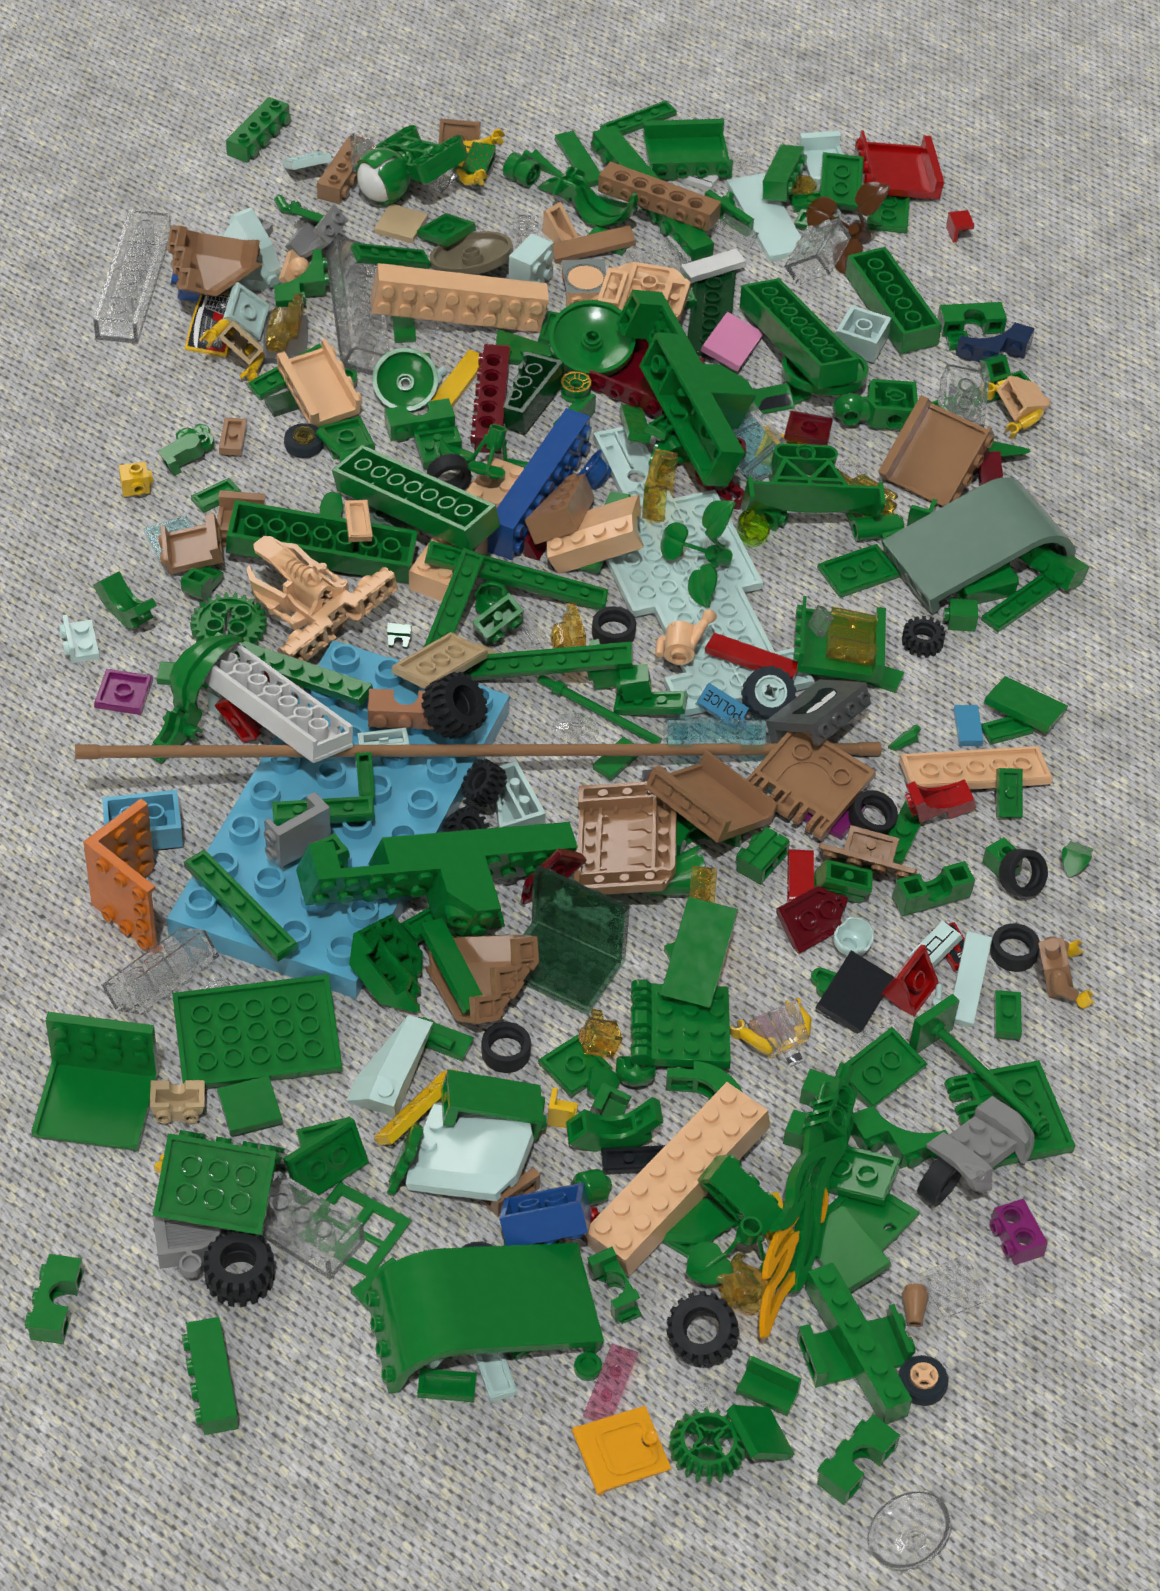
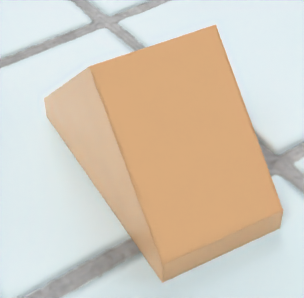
M561 202L543 212V234L554 242L579 237Z

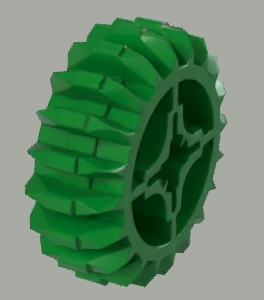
M708 1407L704 1409V1413H700L695 1408L692 1416L685 1412L682 1421L677 1420L674 1429L670 1433L669 1449L672 1451L671 1459L672 1461H677L676 1467L678 1471L685 1469L686 1478L695 1474L697 1483L701 1480V1477H706L708 1484L712 1482V1477H716L721 1483L724 1475L731 1478L734 1470L739 1471L742 1464L741 1461L745 1460L746 1448L732 1422H730L728 1414L721 1416L719 1408L715 1410V1413H710ZM691 1434L694 1438L693 1448L688 1450L685 1440ZM725 1440H728L731 1446V1450L727 1455L722 1452L723 1448L721 1447Z

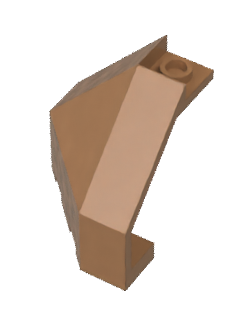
M180 225L170 227L167 249L168 253L173 254L174 259H172L171 265L173 273L178 275L179 278L176 283L178 290L203 296H217L263 265V263L256 262L260 254V240H241L187 230L188 227Z
M512 934L453 937L483 994L469 997L470 1013L463 1014L428 948L429 965L425 966L453 1017L456 1021L474 1024L498 1021L504 1014L503 1009L509 1000L514 999L525 982L523 980L539 963L537 936Z

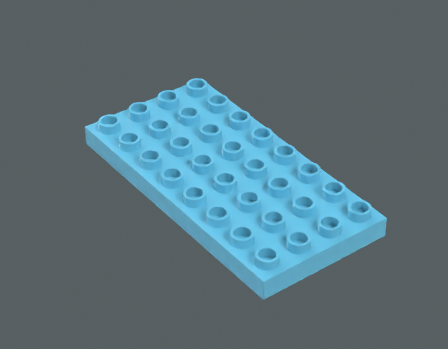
M332 641L318 664L320 667L371 683L373 689L394 690V699L403 705L414 703L418 699V691H425L423 688L392 673V665L398 663V659L375 654L350 644ZM478 685L484 691L483 696L487 699V704L485 705L488 708V713L485 714L487 718L480 728L455 739L443 738L441 733L436 734L434 729L407 728L409 744H493L509 714L510 695ZM307 688L303 689L353 725V745H359L357 733L398 729L368 727L369 697L361 706H357ZM325 715V720L328 721V726L330 727V719ZM340 726L341 733L345 732L342 726ZM275 736L270 745L288 744ZM263 757L207 852L298 943V949L277 962L193 876L167 917L168 936L292 978L329 974L331 991L357 999L364 983L349 965L353 933L392 913L399 920L411 896H403L393 900L381 898L371 902H365L364 900L352 901L348 904H340L338 902L328 903L324 906L305 905L296 872L302 856L282 868L275 861L269 860L264 850L266 847V840L263 834L265 831L264 821L270 818L273 822L272 802L307 800V796L314 792L321 799L359 797L355 757H328L316 763H312L305 757ZM372 757L375 799H373L374 821L330 823L331 835L336 833L349 850L348 868L369 866L368 863L382 837L439 833L444 831L445 829L442 828L443 823H445L444 820L458 810L464 799V794L461 791L464 789L461 787V784L465 782L463 780L464 775L468 776L467 770L469 768L473 769L472 764H478V760H484L485 757Z

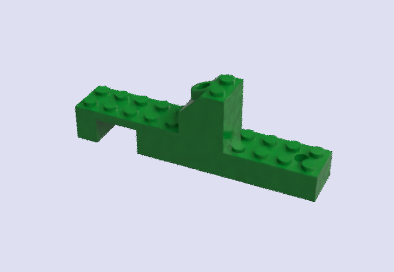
M632 290L616 324L623 337L647 340L649 347L640 364V368L704 486H728L745 454L731 428L740 427L756 394L748 380L726 367L718 364H703L662 292Z
M570 822L392 836L381 838L368 863L369 866L341 868L333 841L309 843L296 868L305 905L324 906L328 903L338 902L340 904H348L352 901L360 900L371 902L381 898L393 900L403 896L421 897L426 894L432 917L435 919L443 918L446 925L461 936H483L488 932L501 910L493 879L503 878L504 880H510L515 877H528L558 848L576 852L578 846Z

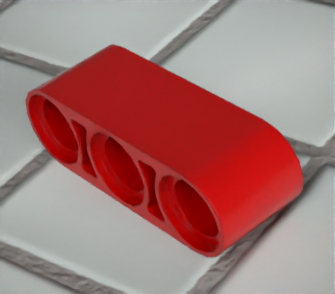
M788 850L787 902L814 888V850Z

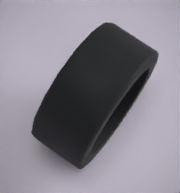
M458 454L442 455L432 461L427 469V474L437 479L449 470H461L456 477L444 482L462 490H465L472 480V474L468 469L465 458Z
M617 606L605 607L599 610L594 615L591 633L593 640L599 639L600 644L633 642L637 624L635 616L629 610ZM607 622H619L628 629L622 633L613 634L604 631L600 626Z
M868 790L862 792L850 806L848 813L849 822L852 826L887 835L897 822L898 810L894 801L888 795L880 791ZM865 804L877 807L883 813L886 823L877 825L869 822L862 814L861 806Z
M1013 849L1004 856L999 867V879L1002 887L1008 893L1015 896L1029 897L1038 894L1045 886L1048 878V866L1044 857L1039 852L1030 849ZM1027 858L1032 868V875L1027 885L1020 887L1015 878V870L1020 860Z
M1018 923L1005 924L994 933L990 954L993 961L1007 971H1026L1032 968L1037 961L1039 954L1038 943L1040 940L1038 935L1025 925ZM1006 939L1020 940L1030 948V953L1020 956L1012 955L1004 951L1000 944Z
M499 1022L490 1026L484 1032L481 1041L483 1061L496 1072L512 1073L522 1069L529 1062L531 1055L529 1033L524 1027L512 1022ZM509 1038L519 1042L522 1049L515 1055L502 1056L491 1050V1044L498 1039Z
M938 1157L920 1181L917 1194L936 1207L953 1191L962 1175L953 1166Z

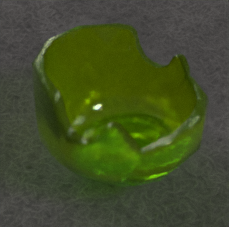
M751 509L750 511H743L739 515L736 531L743 542L759 545L768 538L770 525L764 515L759 516L755 513V509Z

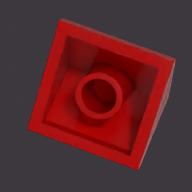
M921 944L911 954L882 992L886 998L901 1010L914 1017L934 991L936 985L939 984L925 945Z

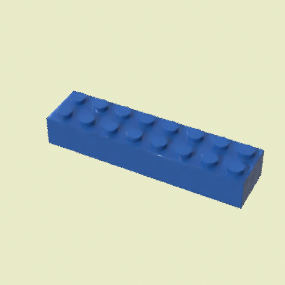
M568 408L564 410L498 505L497 512L500 527L488 536L487 552L509 560H513L516 554H521L524 548V540L529 533L525 519L567 476L572 474L574 468H579L583 455H588L591 448L589 437L592 432L590 416Z

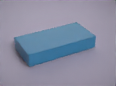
M954 705L953 712L959 746H983L984 740L978 705Z

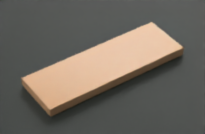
M1039 746L901 754L899 759L908 784L915 781L917 785L927 788L941 787L963 779L966 780L969 789L996 788V769L998 768L1023 769V786L1048 785L1052 783L1053 779Z

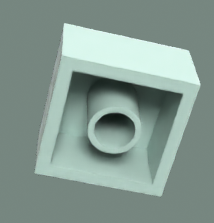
M531 233L509 256V279L539 283L550 280L554 271L552 268V260L554 258L553 242Z
M851 305L836 330V336L850 350L862 356L866 361L874 363L889 337L891 317Z

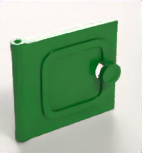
M889 1194L885 1206L839 1195L828 1206L826 1213L827 1216L841 1206H844L882 1252L893 1241H896L899 1235L920 1215L919 1211L892 1194ZM892 1225V1227L887 1228V1229H885V1231H884V1228H885L886 1226Z

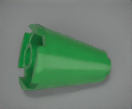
M695 846L677 855L675 875L664 891L650 892V896L712 894L711 888L706 889L705 884H710L704 857L702 854H697V852L702 851L701 846Z

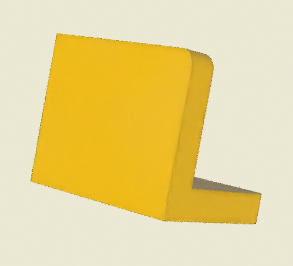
M552 1088L547 1125L567 1128L566 1121L577 1114L578 1103L558 1100V1088Z

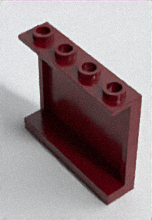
M636 338L635 349L630 361L618 372L605 376L593 370L589 371L591 388L595 391L633 407H640L643 411L656 417L665 413L640 368V364L649 347L646 339ZM699 357L701 362L705 364V359Z

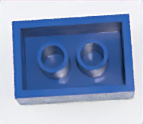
M582 1182L504 1198L499 1220L506 1246L531 1245L541 1242L542 1244H552L561 1238L578 1239L589 1232L592 1215L585 1183Z

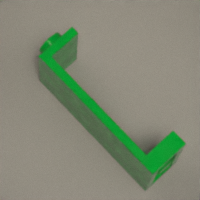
M447 1070L441 1087L443 1125L453 1127L459 1111L530 1123L534 1140L537 1141L540 1130L544 1131L547 1122V1116L543 1114L545 1097L541 1096V1085Z
M895 1304L889 1305L887 1317L867 1321L894 1369L901 1367L906 1360L913 1357V1354L916 1352L912 1337L907 1336L904 1316L902 1313L898 1314ZM810 1324L799 1326L797 1342L815 1388L855 1378L829 1330L814 1334Z

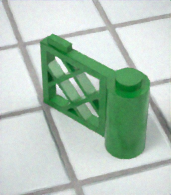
M884 492L886 504L883 512L886 514H881L879 517L861 514L864 517L855 518V513H845L856 542L882 538V533L905 527L903 518H900L898 514H894L890 506L891 498L887 492Z

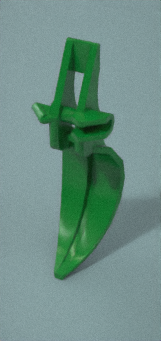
M568 166L566 175L549 178L537 186L538 189L560 195L567 202L573 200L583 221L595 226L620 224L634 213L638 204L637 193L631 195L627 207L623 208L607 203L590 188L589 182L585 178V172L572 166Z
M234 634L211 636L196 642L181 654L174 663L170 674L174 709L167 711L166 715L163 716L165 723L152 745H181L187 738L196 742L199 740L195 737L196 732H203L202 729L197 727L202 717V711L198 708L197 704L200 689L220 657L235 644L243 643L244 638ZM152 758V759H154V760H156V761L162 763L166 758Z

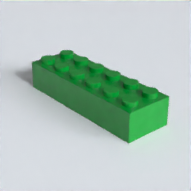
M886 246L848 255L846 277L870 311L891 317L889 338L900 354L939 345L942 324Z

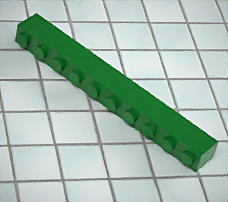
M614 125L593 131L591 148L594 153L596 152L600 156L603 164L608 165L609 162H613L659 179ZM641 207L643 211L649 214L651 221L659 226L661 233L670 239L671 245L680 251L683 259L690 263L713 256L714 242L704 230Z

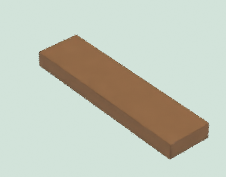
M628 225L553 243V259L555 264L562 263V260H575L636 245V240L631 226Z

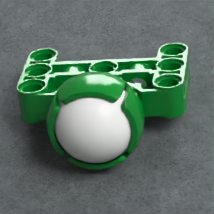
M409 125L375 145L359 158L356 165L358 185L363 194L381 206H389L404 197L409 188L411 178L422 184L432 182L465 161L469 155L461 136H454L441 144L421 140L416 125Z

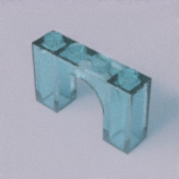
M664 717L663 739L667 744L692 745V742H733L741 745H765L766 720L760 717Z

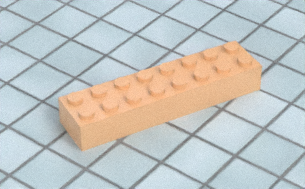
M380 263L377 265L370 296L371 313L528 332H540L549 302L547 283Z
M493 457L491 465L503 468L505 477L497 480L478 474L466 492L495 504L497 508L524 468ZM433 536L431 541L457 547L436 536ZM488 537L472 551L485 555L488 550ZM427 545L409 570V589L442 601L454 571L424 563L428 549Z
M726 1082L590 1223L589 1232L585 1234L587 1246L596 1253L613 1247L625 1275L629 1277L663 1241L667 1232L709 1193L697 1179L713 1159L719 1155H732L740 1160L770 1128L768 1109Z

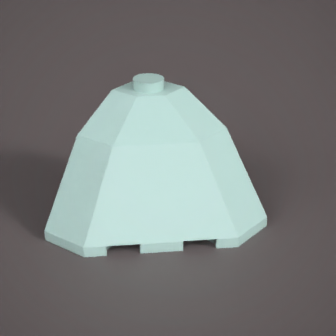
M250 207L233 214L228 221L230 223L224 234L220 233L219 236L241 240H260V254L256 262L263 263V265L238 282L250 291H264L280 284L281 282L278 279L281 267L274 246L254 210Z

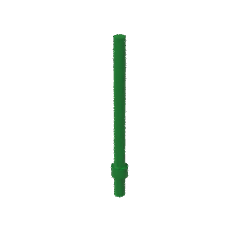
M545 675L538 677L537 682L551 689L552 693L557 696H564L651 744L661 743V737L569 689L568 685L560 680L555 681Z

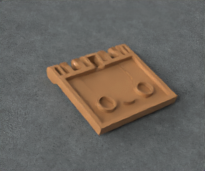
M788 731L746 780L764 793H766L768 787L772 788L773 791L769 797L779 804L775 812L788 820L793 817L792 822L799 825L805 819L808 812L814 815L806 824L805 831L808 833L814 831L813 836L823 841L835 823L874 779L876 771L827 740L821 745L816 746L813 744L810 733Z

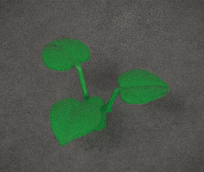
M498 424L490 425L488 434H484L482 442L474 453L452 446L442 439L439 443L441 455L458 454L464 457L466 462L470 461L468 464L470 471L479 475H486L492 479L500 480L505 477L503 468L491 465L494 452L500 451V448L503 450V461L523 468L528 464L527 461L507 458V440L505 439L507 428ZM485 443L487 448L491 450L487 464L475 461Z
M713 501L706 507L703 513L702 525L706 528L705 535L716 545L705 549L685 542L688 536V529L679 522L669 524L662 533L661 553L667 560L678 559L683 552V546L705 553V557L710 563L702 564L700 570H694L688 580V592L696 603L710 608L711 598L717 585L718 576L715 568H718L719 565L726 567L732 561V551L725 548L726 546L721 544L717 538L723 534L736 503L734 501Z
M714 1199V1202L735 1223L734 1228L737 1229L736 1238L723 1254L721 1248L715 1243L704 1241L696 1244L689 1252L686 1274L691 1280L709 1286L721 1284L731 1276L733 1265L726 1257L730 1255L739 1243L744 1246H751L757 1243L760 1258L765 1260L766 1256L762 1244L763 1237L759 1236L762 1231L761 1221L754 1216H747L739 1223L716 1199ZM764 1261L762 1262L759 1268L761 1277ZM789 1266L788 1271L786 1272L785 1276L783 1277V1279L781 1280V1282L778 1284V1286H777L778 1289H779V1287L781 1286V1284L784 1282V1280L786 1279L787 1275L789 1274L790 1266ZM777 1267L775 1268V1270H774V1272H773L771 1278L773 1277L774 1273L776 1272ZM771 1278L765 1279L764 1281L768 1284Z

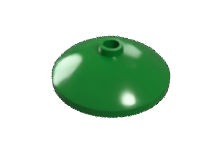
M397 348L387 352L379 359L373 371L372 383L376 396L386 407L406 405L407 410L413 412L427 405L428 401L433 399L438 387V373L432 360L423 352L413 348ZM406 381L410 385L408 387H403L401 384Z

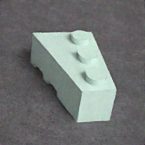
M514 761L501 765L500 767L506 771L507 779L504 781L507 784L506 787H502L504 792L502 794L499 793L497 795L499 799L495 801L497 828L545 824L546 813L518 762Z

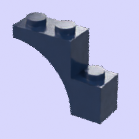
M1015 322L1006 332L994 337L971 338L961 335L958 340L956 356L980 363L981 359L1004 353L1024 359L1032 344L1035 328Z

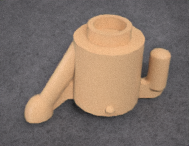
M708 609L703 612L702 619L696 625L686 621H675L669 624L666 628V635L660 636L656 641L655 656L657 658L665 657L667 661L675 665L690 663L694 659L695 646L708 624L716 620L717 614L713 610Z

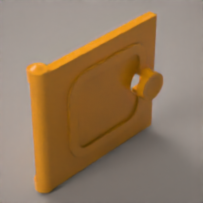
M646 1405L578 1425L571 1429L598 1496L603 1495L608 1490L672 1469Z

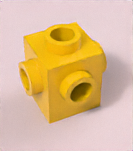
M146 462L118 465L123 497L150 493V484L154 482L152 470L147 471Z

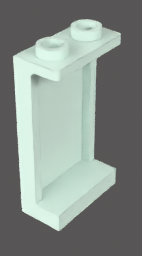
M840 131L800 133L799 146H804V154H807L805 169L813 192L820 191L823 152L843 154L840 147Z

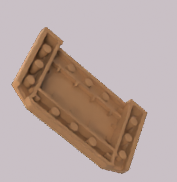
M648 781L579 786L577 852L584 855L587 861L577 871H574L575 896L664 891L675 875L677 811L645 788Z

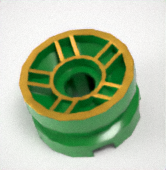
M574 371L562 377L561 396L566 402L573 403L576 399L584 402L591 395V379L585 373Z

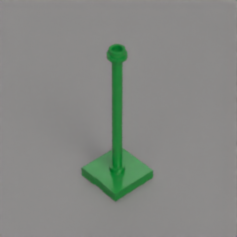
M951 994L914 1019L909 1045L917 1053H920L941 1039L1031 1124L1030 1128L1034 1133L1041 1135L1049 1127L1047 1118L1044 1115L1038 1117L949 1033L953 1030L960 1001L954 994Z

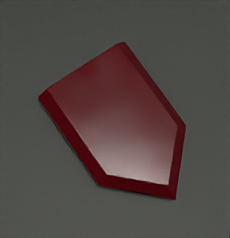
M558 848L525 879L521 904H528L532 902L533 897L541 894L546 896L553 893L574 874V871H577L587 861L586 857L580 852Z
M816 886L776 908V914L784 931L798 954L834 935L836 928L842 924L841 917L844 907L847 905L848 897Z

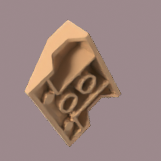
M637 494L587 511L578 531L548 540L547 558L556 572L562 574L642 549L643 543L637 524V518H641L640 496Z

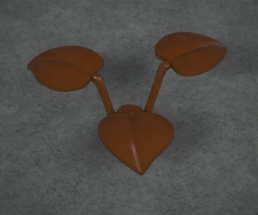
M868 182L858 189L855 195V203L859 206L856 210L861 223L856 222L848 225L833 216L837 210V204L829 197L815 199L806 210L807 223L816 231L825 229L831 219L848 229L851 238H846V242L840 241L836 243L831 253L834 266L844 275L846 273L848 255L863 252L862 244L867 243L871 238V231L867 228L868 224L865 223L863 215L870 216L879 209L889 191L890 186L888 184Z

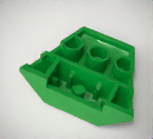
M392 913L353 933L349 965L377 1001L382 1005L415 1013L420 1011V1004L416 1000L417 995L421 993L418 977L422 975L423 951Z

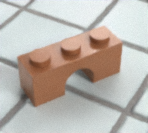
M369 689L368 727L434 729L427 724L428 720L423 715L425 711L421 703L424 702L422 694L425 691H418V699L414 703L403 705L394 699V690Z

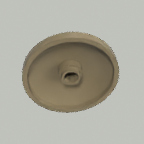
M472 232L449 247L436 246L430 253L431 267L433 270L472 275L488 272L509 260V256L514 252L512 240L507 235L499 232Z

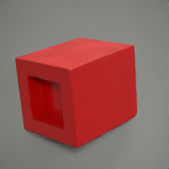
M968 210L948 212L946 228L952 242L955 243L957 242L959 231L974 229L975 224Z

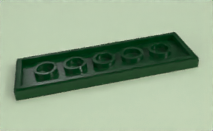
M729 271L693 282L692 291L697 299V306L695 304L690 306L687 337L698 356L710 357L700 351L703 344L727 312L732 314L736 271Z

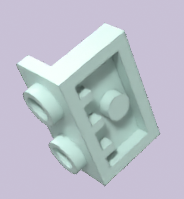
M62 615L63 624L59 625L61 639L66 638V641H63L65 656L70 655L71 663L100 659L92 620L69 623L67 615Z

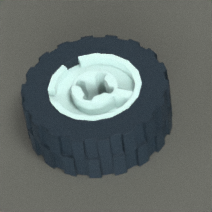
M763 666L751 673L743 683V690H741L742 703L749 708L748 711L753 717H758L759 720H768L796 698L795 682L790 678V674L784 672L782 668ZM767 689L772 691V696L765 695Z

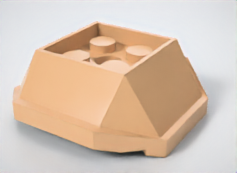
M631 262L617 268L615 266L607 269L597 300L610 303L623 310L632 290L662 292L676 318L680 321L691 289V282L684 278L675 268Z

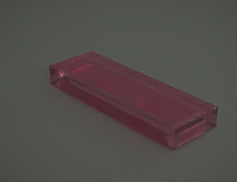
M611 1344L584 1411L583 1418L596 1421L615 1415L638 1358L637 1351Z

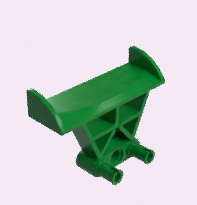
M782 443L774 448L770 464L772 473L769 481H753V476H748L741 509L742 511L760 509L803 513H856L879 517L883 512L886 500L883 482H878L877 486L847 484L835 467L838 451L834 447L828 445Z

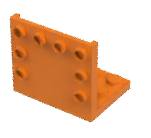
M139 799L84 840L83 844L91 904L101 912L106 921H113L118 925L120 931L125 936L130 935L133 937L141 949H148L155 955L162 949L157 944L152 892L156 889L152 883L143 877L148 876L155 866L148 803Z

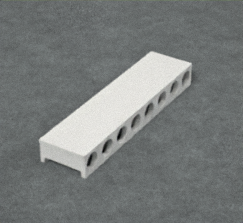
M239 643L232 646L220 657L204 680V683L312 763L353 747V725ZM235 649L240 655V661H238V657L235 654ZM264 671L268 673L270 683H268L267 677L264 675ZM294 692L298 695L300 699V705L298 704V700L294 697ZM325 715L330 719V727L328 726V721L325 720ZM340 726L344 728L345 732L341 733Z

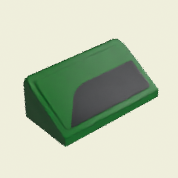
M788 383L753 389L756 394L750 406L753 416L795 408Z

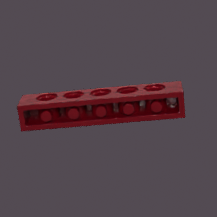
M484 344L483 353H479L478 366H482V368H477V381H480V383H476L475 396L479 398L474 399V412H477V415L472 416V428H475V430H471L470 444H474V452L482 442L484 434H488L491 424L504 426L503 406L507 395L510 363L509 345ZM485 443L480 452L490 453L491 450L487 448ZM501 448L500 451H495L494 453L501 454Z

